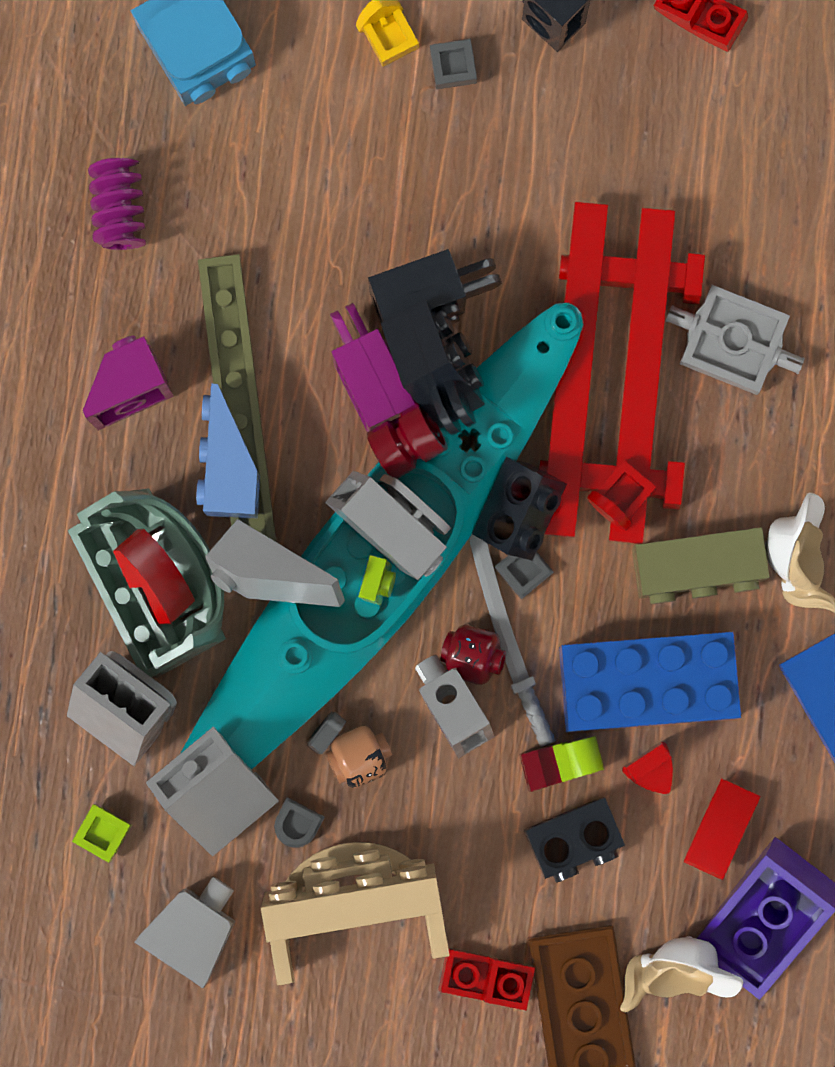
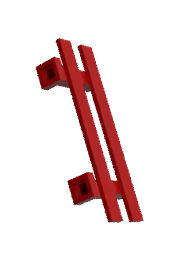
M575 202L570 253L569 255H561L559 280H567L564 303H570L578 308L582 315L583 328L565 372L555 390L548 461L540 460L539 469L567 483L561 496V503L554 512L544 535L575 538L579 492L597 491L623 460L656 486V490L649 498L663 499V508L679 510L681 507L685 463L668 461L666 470L650 469L667 292L683 293L682 303L699 305L705 255L688 253L686 263L670 262L675 220L674 210L642 208L637 259L603 256L608 205ZM600 286L634 289L616 466L583 463ZM647 500L630 519L632 525L627 531L613 523L610 524L609 541L643 544Z

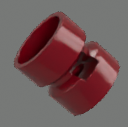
M418 403L400 412L396 424L387 420L367 432V439L379 463L389 476L396 479L414 470L417 467V459L420 458L427 462L448 449L440 428Z

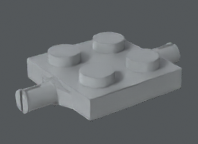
M711 285L704 304L695 315L672 305L665 322H670L688 330L687 346L680 365L755 395L760 393L767 373L775 365L799 374L805 360L804 357L782 350L783 332L790 315L714 285Z

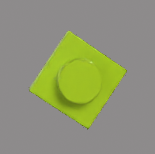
M370 555L358 597L366 602L377 605L382 604L384 596L390 597L396 579V573L391 572L393 564L386 559Z
M93 804L72 842L110 863L132 824L99 805Z

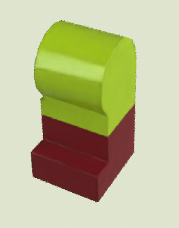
M596 736L519 754L529 792L605 769Z

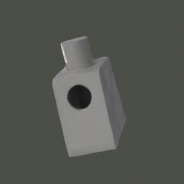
M437 655L425 659L415 667L425 684L419 689V692L458 759L494 738L489 721L456 668L447 672ZM455 695L456 698L453 702L449 704L441 702L444 697Z
M212 877L200 896L187 888L183 889L138 936L134 943L201 988H204L212 977L235 924L233 918L221 911L234 890L216 877Z

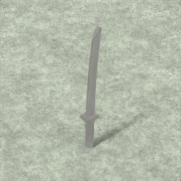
M471 535L470 545L495 633L500 638V648L506 651L505 662L513 681L511 689L514 695L518 693L523 708L527 712L528 720L532 724L531 727L534 734H536L540 748L555 742V737L550 730L547 719L544 717L545 714L542 707H540L535 690L532 688L536 685L533 676L529 677L513 634L493 568L488 544Z

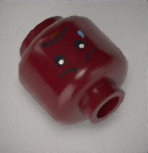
M464 624L459 626L455 632H448L443 643L440 661L446 664L447 672L456 668L464 681L483 685L490 680L493 674H501L506 660V651L500 649L501 642L497 633Z

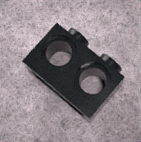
M522 0L524 3L522 20L558 52L586 24L591 0Z
M506 457L472 535L507 555L532 561L543 543L544 534L551 518L561 503V496L567 483L532 464Z
M600 797L524 829L543 877L547 879L553 876L556 883L579 874L577 866L593 860L595 866L619 857L616 849L625 846L605 797ZM592 821L602 822L607 830L604 842L596 846L589 845L584 838V829ZM555 837L562 838L568 847L567 855L559 862L549 861L544 854L545 844L548 840Z

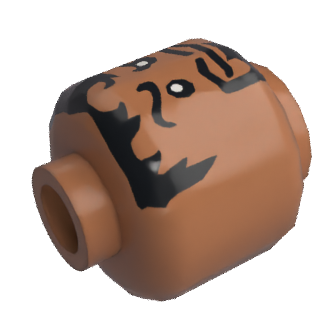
M365 725L358 726L336 736L330 744L331 750L326 752V757L338 783L346 782L351 788H358L383 777L387 772L385 759L392 756L383 733L374 735L372 730Z

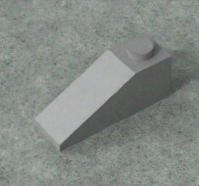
M238 519L205 556L213 573L211 579L219 588L228 593L234 590L249 599L340 607L345 601L337 578Z

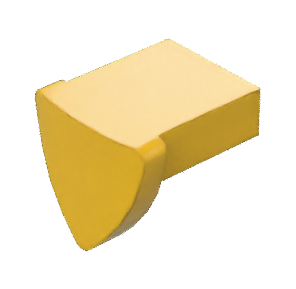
M371 0L362 10L356 22L358 31L365 33L383 67L419 49V42L402 13L404 9L398 0Z

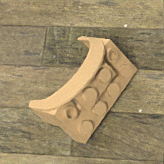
M352 842L323 849L304 860L295 868L285 882L271 885L272 891L264 893L261 913L266 942H270L277 986L295 982L289 939L425 916L432 958L450 956L434 863L425 865L424 859L411 860L406 855L387 846L367 842ZM363 875L356 878L357 884L339 887V881H332L345 876Z

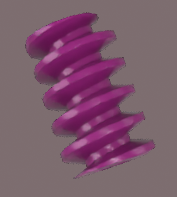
M108 158L97 161L88 168L89 176L95 179L89 184V190L92 194L96 195L91 199L90 206L97 212L91 217V222L93 226L99 228L93 232L92 238L94 242L109 250H128L146 245L145 239L134 237L135 232L145 229L144 223L133 221V216L144 213L142 206L133 205L131 201L143 196L142 190L134 189L130 186V184L142 180L141 174L129 171L130 167L139 164L137 160Z

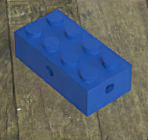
M733 632L571 644L559 647L566 732L741 718Z

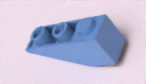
M211 384V394L203 395L202 420L209 421L208 437H201L199 461L200 463H206L205 480L198 479L197 505H203V512L207 516L258 519L260 475L218 384Z

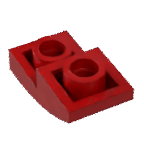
M656 0L653 5L656 11L678 26L726 52H729L749 18L746 10L724 0Z
M137 529L113 550L129 588H143L158 624H171L195 602L186 581L174 562L145 529Z
M721 778L686 854L684 863L723 880L761 796Z
M448 948L450 956L444 959L438 989L440 992L527 1011L535 967Z

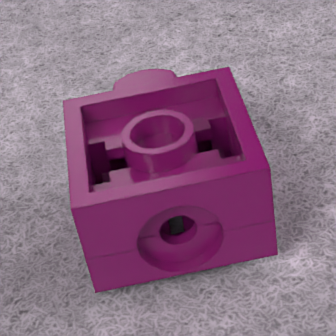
M354 303L345 306L359 337L355 340L352 339L339 311L330 313L335 328L344 344L331 351L334 366L366 431L369 432L387 420L396 424L399 419V413L417 402L402 386L386 338H382L378 329L368 333Z

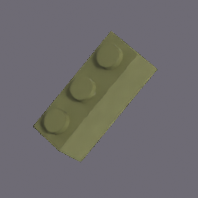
M762 527L638 544L631 549L639 599L649 597L651 605L676 601V593L690 591L692 599L718 595L717 588L733 586L734 593L754 591L760 589L759 582L770 578Z

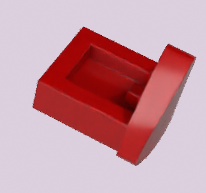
M623 460L597 491H592L587 496V499L603 517L617 527L627 531L632 525L630 519L656 490V486Z
M663 741L659 742L623 766L622 772L635 784L647 790L669 794L672 785L673 766L667 744Z

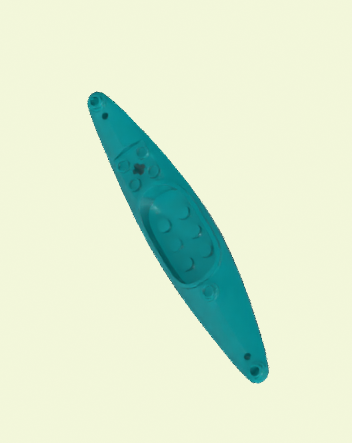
M570 303L553 305L515 333L479 365L477 369L484 382V386L479 388L485 405L473 411L476 424L466 427L458 419L461 432L455 435H451L445 427L441 428L440 430L445 438L448 449L427 462L420 458L417 459V467L398 479L451 528L445 535L433 530V535L447 547L440 554L443 560L437 569L429 576L425 577L422 575L417 580L400 571L395 565H392L391 572L396 573V579L390 597L384 596L381 605L362 600L358 596L370 555L388 559L335 512L311 541L301 557L337 578L345 601L340 607L270 600L224 674L181 753L214 726L233 751L250 769H253L332 699L410 618L472 535L505 458L509 457L517 460L565 372L582 331V315L576 306ZM465 435L467 437L470 435L477 438V446L480 449L474 452L470 448L468 453L462 451L461 437ZM378 462L367 476L371 477L387 492V489L379 480L384 474H388Z

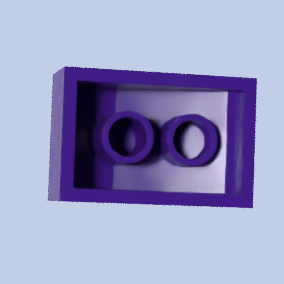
M774 837L696 939L711 943L717 952L718 968L742 978L743 987L760 1000L835 912V882L778 838Z

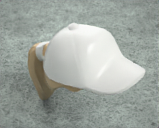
M807 493L797 516L781 517L771 524L767 540L765 541L767 560L773 570L782 578V594L789 603L805 608H824L835 613V598L820 587L824 575V561L820 551L823 532L819 529V525L824 515L825 506L820 496L815 493Z
M691 936L675 938L666 942L655 954L637 955L630 960L625 974V997L620 1010L628 1012L639 1005L646 993L658 997H673L684 993L703 996L706 992L720 997H733L741 991L743 979L718 968L717 952L711 943L692 938Z

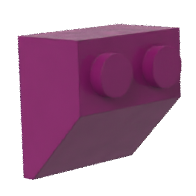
M134 335L125 337L112 345V351L104 354L82 410L86 419L98 431L174 397L157 357L144 336L136 339Z

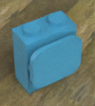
M148 0L131 10L138 29L184 106L192 102L200 104L208 100L215 94L216 88L228 81L233 84L243 80L251 73V68L256 66L253 52L223 0Z

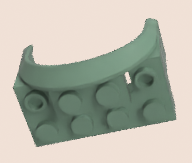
M148 488L132 491H114L77 513L80 523L70 528L68 532L130 655L139 669L153 679L160 677L226 639L221 629L224 611V590L219 588L211 579L213 573L205 558L210 549L197 529L179 510L168 502L153 496ZM159 526L164 527L163 530L152 537L174 562L195 599V602L171 624H158L143 588H129L113 553V550L137 529H145L149 533ZM202 607V609L197 611L196 613L190 615L189 617L183 620H180L182 617Z

